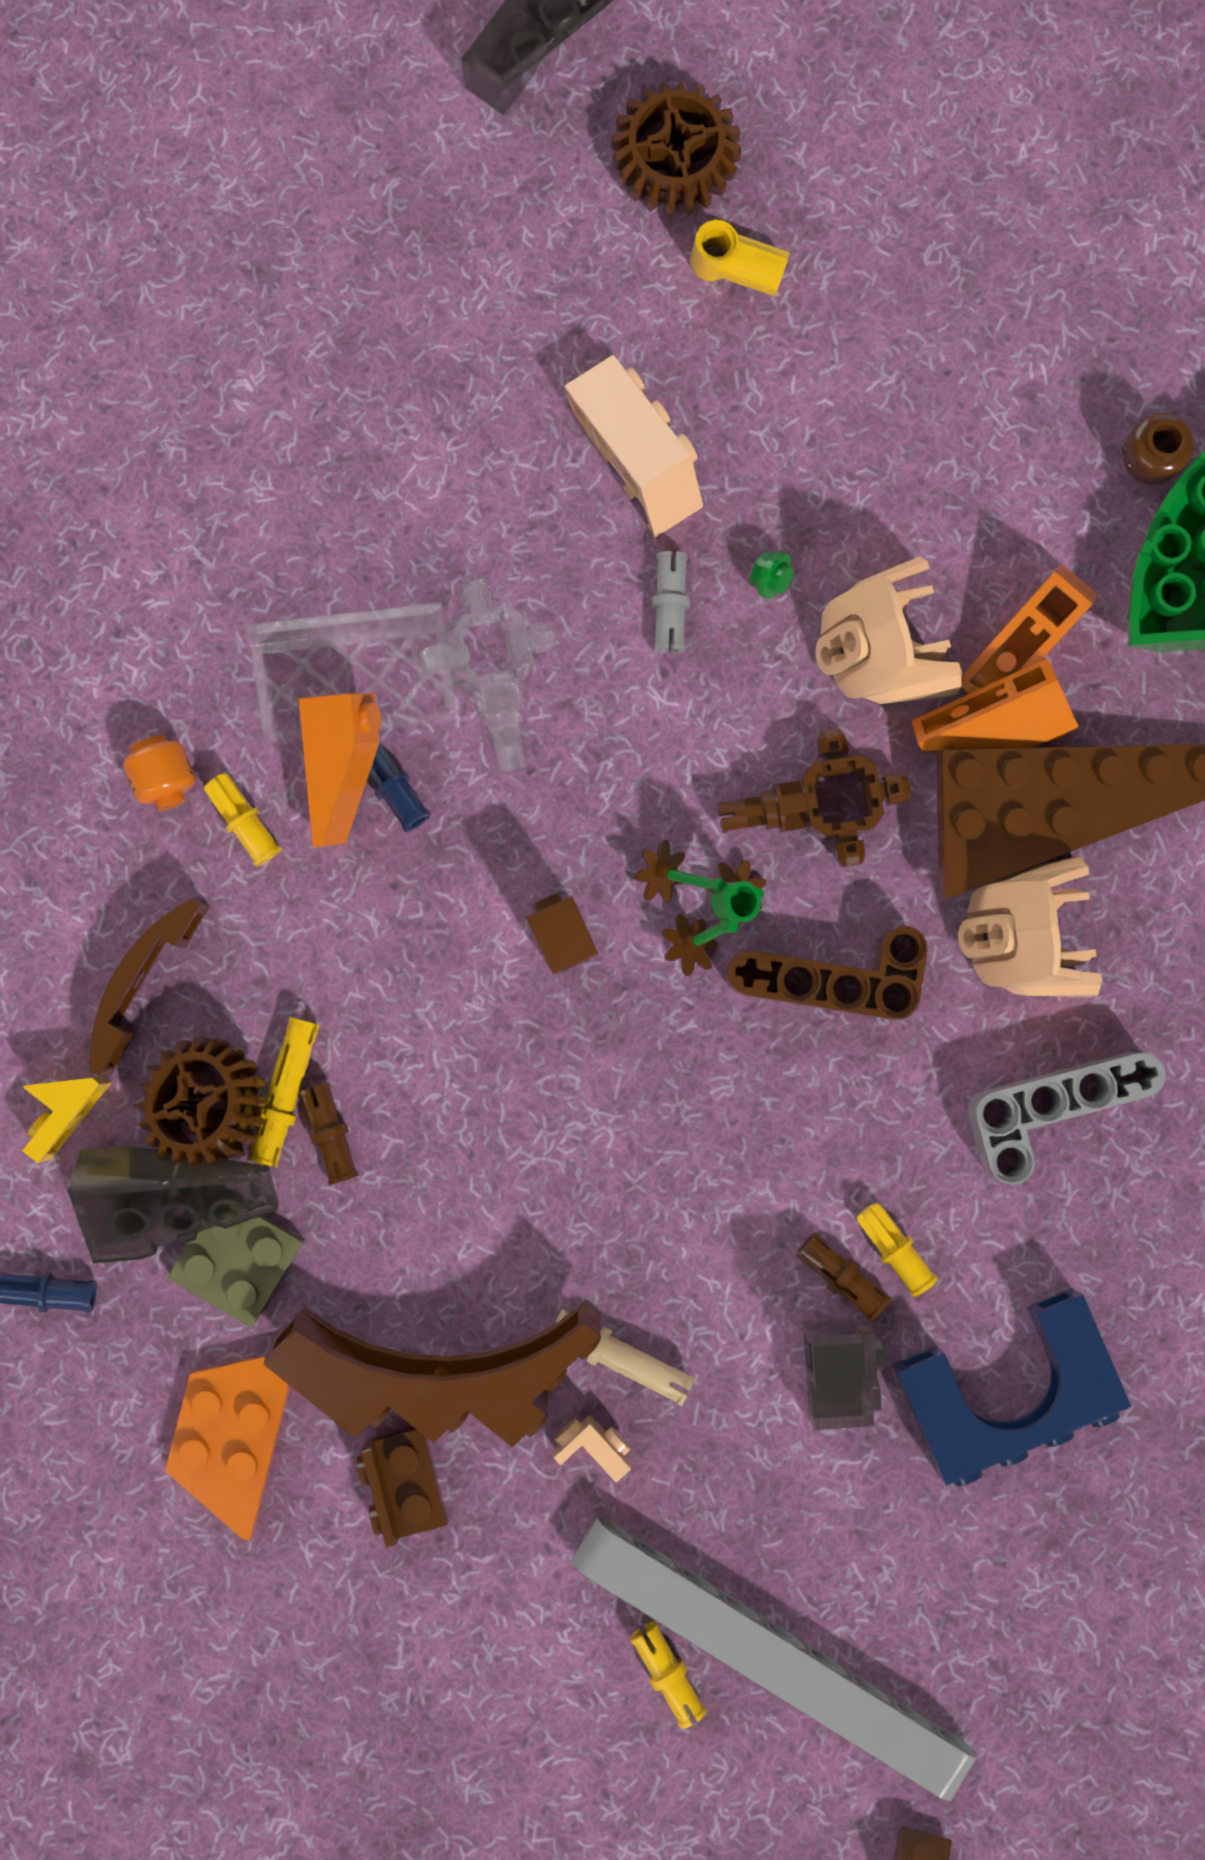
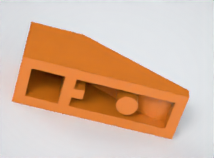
M1061 563L961 675V688L970 694L1041 661L1092 606L1098 594Z
M1048 658L911 720L917 742L922 751L1033 748L1042 743L1057 741L1067 732L1078 728V724Z
M349 693L299 698L313 847L345 844L347 842L380 743L381 712L376 704L375 693Z

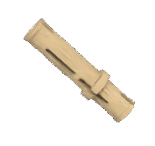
M562 1309L556 1320L557 1323L568 1315L567 1311ZM606 1327L600 1330L601 1340L596 1349L588 1356L586 1362L593 1366H596L597 1362L676 1402L677 1405L682 1407L687 1393L672 1386L670 1382H674L690 1391L695 1380L693 1375L690 1376L611 1336L612 1330Z

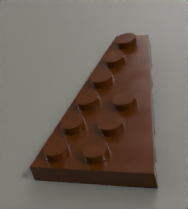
M1205 744L936 751L939 899L946 900L1205 801Z

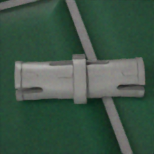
M671 551L659 552L656 554L657 595L652 597V609L656 610L654 651L666 653V649L669 648L670 633V653L685 652V611L690 608V597L685 595L686 561L688 560V555L676 551L675 557H673L672 572Z

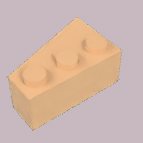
M612 355L564 386L574 415L605 462L610 461L625 481L626 485L623 486V489L630 500L637 497L644 507L649 523L647 526L655 537L703 507L693 462L698 457L692 444L684 434L676 436L670 429L672 425L664 407L658 400L650 403L644 395L646 393L644 384L632 367L625 370L616 357Z

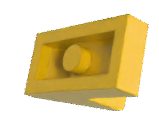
M96 1077L23 1086L25 1090L53 1112L51 1114L48 1112L43 1113L33 1123L27 1132V1136L31 1140L22 1151L37 1163L52 1160L112 1082L106 1077Z

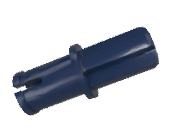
M379 743L368 777L377 788L375 791L377 799H384L402 825V829L405 832H410L425 823L431 813L424 807L408 784L410 776L406 772L399 771L381 743Z
M48 1272L43 1277L0 1274V1303L34 1306L38 1307L42 1313L48 1312L49 1308L84 1311L85 1313H91L94 1309L97 1292L96 1281L58 1279Z

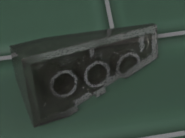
M134 1146L80 1150L67 1190L93 1264L141 1260L155 1255L158 1247L178 1240L183 1245L196 1240L198 1232L215 1226L227 1229L276 1211L279 1206L269 1165L220 1158L216 1163L210 1165L205 1157L201 1156L199 1162L190 1167L187 1155L180 1162L173 1165L172 1152L160 1158L157 1157L158 1150Z

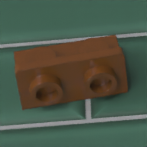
M413 1427L366 1440L361 1449L362 1456L356 1458L357 1471L362 1486L370 1485L374 1504L369 1506L370 1522L376 1536L383 1535L385 1547L397 1545L399 1538L447 1526L449 1520L427 1437Z

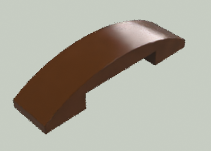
M194 899L178 905L151 925L125 954L106 987L97 1011L91 1037V1072L98 1076L112 1075L136 1032L120 1024V1021L166 943L168 942L175 947L186 948L210 906Z

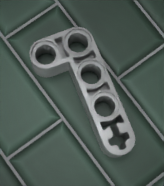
M1122 1053L984 1090L976 1094L968 1106V1119L985 1173L992 1179L1008 1185H1019L1025 1182L1032 1175L1035 1166L1027 1130L1144 1099L1158 1093L1166 1079L1165 1068L1162 1062L1154 1055L1148 1053ZM1136 1067L1144 1068L1145 1075L1138 1078V1083L1127 1081L1117 1083L1113 1076L1133 1073L1136 1071ZM1092 1074L1098 1082L1099 1089L1093 1099L1086 1101L1079 1092V1085L1084 1076ZM1044 1086L1051 1095V1104L1047 1111L1038 1114L1031 1105V1098L1036 1089ZM997 1099L1004 1107V1117L998 1125L990 1127L983 1118V1110L988 1102ZM1012 1148L1017 1154V1165L1012 1172L1002 1174L997 1167V1157L1002 1150Z

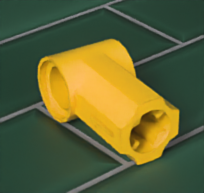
M715 219L704 223L696 233L690 256V264L697 277L705 281L725 279L775 297L790 252L738 235L732 225L723 220ZM715 245L721 248L725 255L713 257L707 254L703 247Z

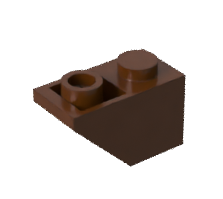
M556 893L532 905L535 913L526 918L553 975L598 956L596 947L573 896L563 900L560 893Z

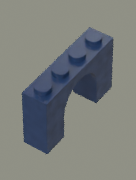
M1070 1288L1027 1306L1048 1356L1050 1380L1041 1402L1035 1409L1021 1418L1011 1421H992L973 1413L963 1398L945 1353L937 1345L891 1364L935 1469L946 1486L952 1483L955 1486L973 1483L982 1477V1470L999 1463L1002 1467L1020 1463L1029 1456L1027 1451L1046 1444L1047 1447L1062 1445L1073 1439L1074 1431L1090 1424L1092 1427L1109 1425L1120 1418L1119 1412L1131 1407L1082 1293Z

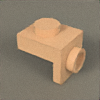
M591 1414L582 1423L577 1418H574L554 1438L558 1445L554 1448L553 1458L559 1465L563 1464L575 1451L583 1446L616 1483L631 1470V1459L627 1455L631 1450L630 1445L615 1428L610 1427L605 1431Z

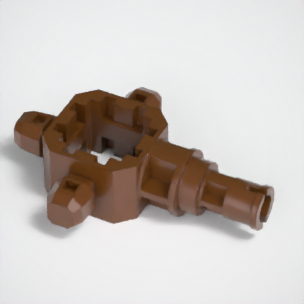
M841 729L821 731L817 739L818 757H823L824 761L813 763L801 780L773 784L772 790L760 791L759 797L717 802L719 817L733 815V817L721 818L722 833H727L732 830L765 825L766 830L779 828L780 832L806 829V831L819 840L837 838V844L833 845L836 860L841 868L861 865L865 858L864 840H859L858 834L868 833L875 828L885 814L883 802L886 803V806L903 803L911 797L909 779L903 775L883 776L882 781H879L877 766L863 755L845 758L844 753H847L849 749ZM858 773L859 781H862L867 810L865 817L859 820L823 824V818L819 814L815 790L816 780L822 777Z

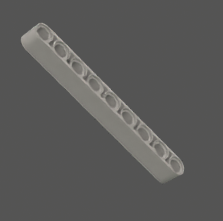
M598 1516L571 1559L573 1566L590 1580L943 1800L952 1801L977 1759L976 1752L960 1738L604 1517Z

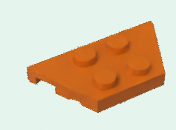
M266 1356L252 1357L223 1366L195 1370L190 1373L165 1469L167 1474L239 1537L250 1541L254 1533L290 1386L263 1365Z

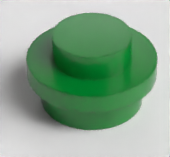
M766 551L758 558L750 575V584L757 588V592L761 597L771 599L776 594H782L788 588L794 573L791 567L790 555L782 551L776 553Z

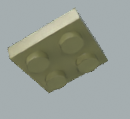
M219 1191L167 1278L252 1328L257 1323L305 1240L223 1191Z

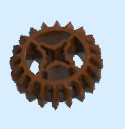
M663 79L659 84L658 94H654L645 86L643 91H641V102L629 99V102L626 104L627 115L619 114L616 120V130L618 132L612 136V149L615 151V154H613V167L615 170L621 171L619 173V182L622 188L632 186L631 197L634 202L648 195L647 208L650 212L657 208L659 202L666 203V214L670 217L674 214L675 204H683V209L689 216L694 210V200H697L707 209L711 205L712 194L722 197L726 192V181H732L736 176L737 166L735 163L740 161L741 147L736 144L740 140L739 126L731 125L734 118L731 108L720 110L722 99L719 93L709 99H705L706 89L702 83L694 92L687 91V83L682 79L678 84L677 90H670L669 85ZM684 120L691 121L697 125H690L686 123ZM663 121V128L658 133L649 135L648 141L639 142L642 135L651 126ZM671 133L674 143L679 144L680 151L682 150V162L679 159L678 151H673L672 145L670 146ZM715 152L711 161L703 169L690 175V166L694 162L704 159V154ZM654 170H664L671 175V177L662 175Z
M199 1036L197 1038L194 1037L193 1042L186 1040L176 1041L175 1051H161L163 1065L154 1064L147 1066L153 1076L151 1083L144 1082L139 1084L144 1092H147L146 1100L139 1102L136 1106L140 1110L146 1111V1117L137 1125L143 1130L151 1131L145 1143L149 1144L150 1147L159 1148L157 1157H160L163 1161L172 1162L176 1168L185 1170L193 1168L194 1171L207 1172L212 1167L221 1169L229 1165V1158L239 1159L244 1157L242 1143L253 1144L258 1142L251 1131L253 1126L266 1124L261 1116H257L258 1108L270 1103L265 1097L258 1096V1091L267 1084L263 1078L254 1076L259 1065L253 1060L246 1059L247 1052L244 1049L232 1046V1044H229V1041L219 1038L211 1040L210 1038ZM213 1065L221 1073L226 1084L222 1086L216 1085L214 1077L208 1075L207 1067ZM180 1123H188L190 1131L196 1132L198 1143L192 1142L185 1135Z

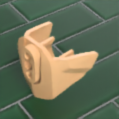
M922 556L860 581L849 591L830 601L825 607L821 620L820 636L822 637L816 644V660L824 674L834 676L836 685L847 698H866L879 704L933 699L958 694L961 688L962 674L960 664L958 662L939 661L947 649L951 647L950 641L945 640L922 645L911 640L903 613L911 599L921 598L934 593L932 585L896 591L892 585L930 569L928 561ZM840 647L844 650L843 654H841Z
M1071 857L1032 866L998 879L992 884L984 885L972 893L966 912L967 919L959 927L958 942L962 953L966 957L972 958V966L982 983L992 987H1003L1013 994L1025 996L1091 998L1099 994L1102 974L1062 968L1084 965L1092 957H1097L1096 949L1070 952L1062 947L1058 926L1057 909L1064 902L1089 900V892H1083L1075 888L1051 890L1053 886L1089 875L1088 865H1086L1082 857ZM983 933H987L988 940L984 941Z

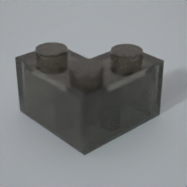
M861 1317L802 1321L808 1413L813 1429L824 1430L874 1426L873 1411H881V1391L879 1381L877 1380V1370L885 1369V1353L882 1338H876L875 1330H871Z

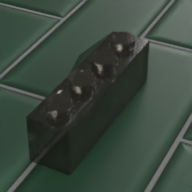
M505 0L461 58L465 88L504 115L553 49L614 0Z

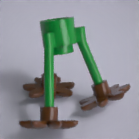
M663 840L659 844L657 855L649 849L642 851V858L649 868L639 870L634 875L636 881L648 882L644 889V900H652L659 891L661 898L666 902H670L672 899L671 884H688L704 888L712 893L711 912L721 919L719 924L705 930L706 923L704 919L697 920L690 928L685 916L677 914L675 918L677 931L668 928L661 931L662 937L674 945L665 954V960L675 961L681 958L682 972L685 976H690L694 970L695 963L704 970L712 968L710 959L704 951H710L717 947L718 943L714 938L724 933H735L740 922L750 921L757 916L758 912L762 909L761 899L764 896V892L761 888L765 886L766 880L764 878L748 879L751 864L748 860L743 861L739 865L735 874L726 863L720 862L718 870L721 879H711L679 871L678 867L685 859V853L677 852L670 856V843L668 840Z

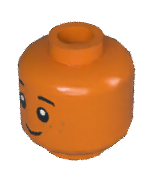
M166 735L152 736L129 747L131 754L125 758L123 770L135 800L144 805L155 804L158 811L168 810L186 802L183 794L194 786L196 778L183 745L177 741L168 740Z

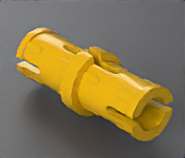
M656 1621L650 1622L644 1627L653 1646L648 1644L640 1629L635 1631L629 1640L635 1646L651 1674L649 1682L654 1691H661L677 1720L679 1728H688L693 1724L684 1705H688L697 1722L706 1715L707 1709L701 1703L685 1675L688 1670L681 1658H675L659 1629L658 1623Z

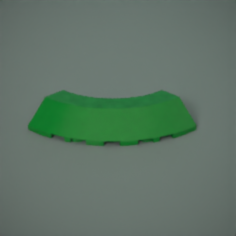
M1205 450L1185 469L1165 496L1150 523L1140 548L1130 590L1128 647L1160 653L1205 650Z

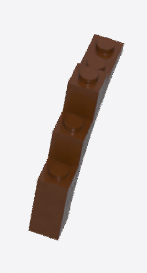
M585 1300L558 1323L524 1341L488 1352L439 1356L409 1354L370 1344L336 1329L304 1307L273 1338L263 1365L355 1439L369 1425L375 1428L381 1424L392 1409L433 1443L447 1430L451 1433L456 1431L464 1423L469 1413H471L504 1442L513 1447L525 1435L531 1437L541 1429L548 1417L546 1412L548 1392H551L560 1384L566 1375L567 1368L578 1357L581 1359L587 1358L598 1346L601 1340V1312Z

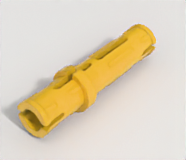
M289 1017L284 1041L280 1048L271 1084L266 1095V1100L270 1103L258 1108L257 1116H261L266 1124L257 1126L255 1137L258 1142L251 1144L246 1158L252 1162L276 1168L279 1164L282 1146L289 1125L294 1126L297 1116L293 1115L296 1100L302 1086L311 1050L320 1025Z

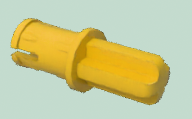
M227 773L220 774L205 785V792L228 824L225 830L227 833L233 832L253 860L255 867L264 864L282 851V848L277 845L257 816L260 813L258 807L252 809L230 775Z
M871 1204L859 1213L857 1222L882 1255L879 1259L883 1264H890L909 1289L912 1297L921 1295L937 1282L938 1277L931 1272L912 1246L914 1239L911 1236H904L881 1204Z

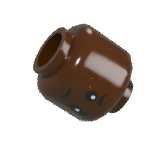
M1155 413L1144 418L1126 437L1122 448V462L1127 472L1136 481L1147 485L1162 484L1173 479L1190 461L1194 451V436L1189 425L1180 417L1170 413Z

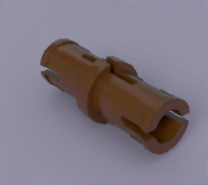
M330 1082L302 1090L299 1093L302 1096L314 1133L309 1135L312 1144L317 1143L330 1186L340 1181L357 1177L359 1173L356 1171L345 1136L349 1132L347 1123L341 1124L330 1089L331 1085Z
M816 1232L812 1233L797 1250L795 1256L828 1283L826 1287L834 1295L840 1293L870 1321L876 1319L889 1304L891 1297L858 1270L860 1265L852 1258L845 1259Z

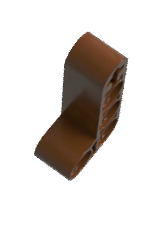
M900 926L885 932L877 944L873 970L758 951H744L735 955L728 962L725 969V979L728 986L735 993L743 996L887 1020L904 1019L916 1011L920 1002L928 952L927 941L918 929L910 926ZM896 936L906 937L913 946L912 957L906 963L896 961L891 955L890 944ZM747 960L754 961V970L769 973L772 972L771 963H777L779 966L773 977L774 993L767 992L766 989L770 981L758 979L751 981L749 988L743 986V978L735 975L736 968L745 966ZM791 968H800L809 977V987L800 996L791 994L784 985V977ZM840 976L852 978L857 985V995L848 1004L837 1000L833 993L834 983ZM890 984L899 985L905 993L904 1006L896 1012L886 1008L882 1001L883 991Z

